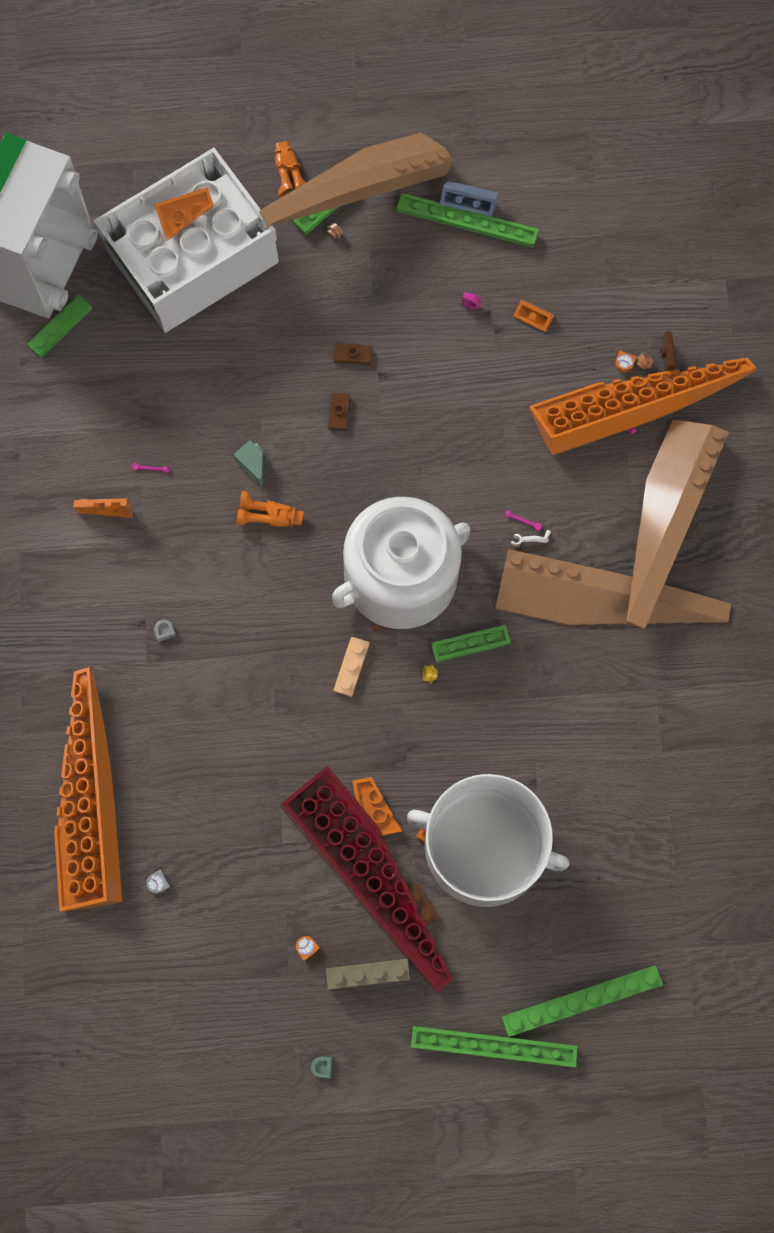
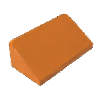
M523 299L520 300L513 317L544 332L547 331L555 316Z

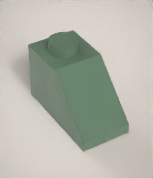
M249 440L233 454L234 459L261 486L264 478L263 449L258 443L254 444Z

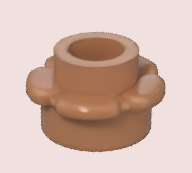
M332 223L330 226L328 225V235L334 240L336 238L341 239L342 229L335 223Z
M641 353L640 356L636 357L638 360L637 364L643 369L651 368V364L654 362L645 353Z

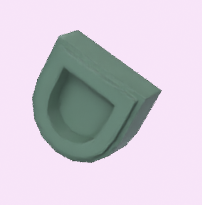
M321 1056L315 1058L311 1064L313 1075L319 1078H331L332 1057Z

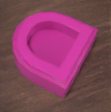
M464 292L462 306L471 309L479 308L481 299L477 295Z

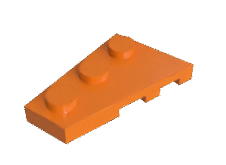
M208 187L154 204L166 241L214 207Z
M127 498L74 500L73 508L77 514L133 518V509Z
M372 777L353 780L355 799L377 824L382 836L401 833L400 826Z

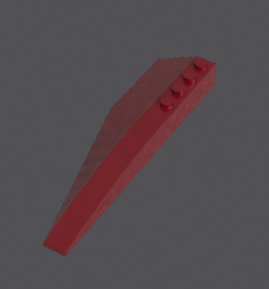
M326 766L282 802L280 808L383 932L438 993L453 978L436 947L433 937L430 935L427 925L418 910L419 908L399 871V867L396 861H394L377 824L332 770Z

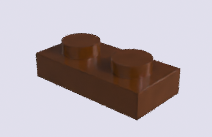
M417 883L409 888L426 925L428 926L439 919L419 884Z

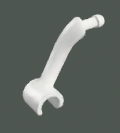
M547 530L544 537H521L519 534H515L513 537L518 539L519 542L511 541L510 544L512 547L517 548L521 545V542L547 543L551 531Z

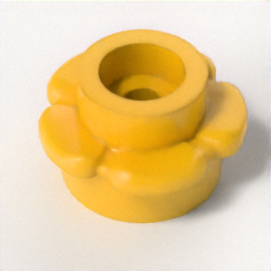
M433 664L430 666L425 665L423 680L432 683L437 678V668H434Z

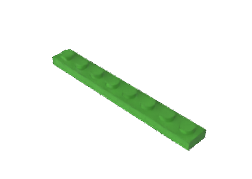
M401 193L397 205V212L531 248H534L539 229L440 205L438 202Z
M654 965L502 1016L501 1018L507 1036L510 1037L662 986L663 984L657 967Z
M413 1026L411 1042L412 1048L576 1067L578 1047Z

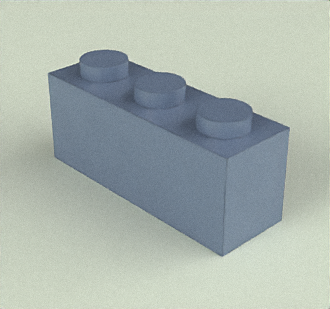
M446 181L440 205L492 217L497 203L498 192Z

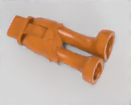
M288 141L275 144V163L282 184L278 191L279 199L294 190L289 176L293 177L295 189L306 183L300 174L302 173L301 166Z
M242 491L236 525L254 522L266 523L274 527L302 526L304 511H298L294 507L292 511V507L274 501H256L251 498L249 492ZM247 510L265 511L267 515L251 513Z

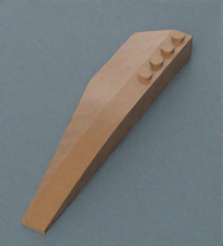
M423 133L410 135L363 148L261 209L259 213L268 227L445 176L448 174L454 160L444 146Z
M672 420L645 482L627 623L643 630L645 629L729 434L728 431L709 424Z
M508 549L495 609L569 626L584 624L631 625L626 622L633 577ZM664 585L647 624L728 623L731 604Z

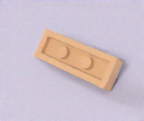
M351 637L333 690L334 692L349 697L353 696L370 642Z

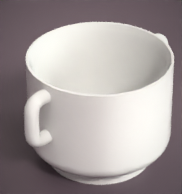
M392 497L370 505L357 516L347 532L343 549L345 583L333 592V605L336 608H344L354 604L358 611L372 622L393 629L415 628L432 621L447 608L454 596L461 565V546L469 538L470 526L467 523L453 525L439 508L418 498Z
M482 774L465 778L452 785L440 796L431 813L411 810L407 814V821L410 825L426 830L425 854L428 866L435 880L452 897L470 905L493 907L509 903L523 895L536 882L545 868L554 871H564L569 867L570 862L567 857L551 851L553 841L552 828L545 807L529 788L509 777Z

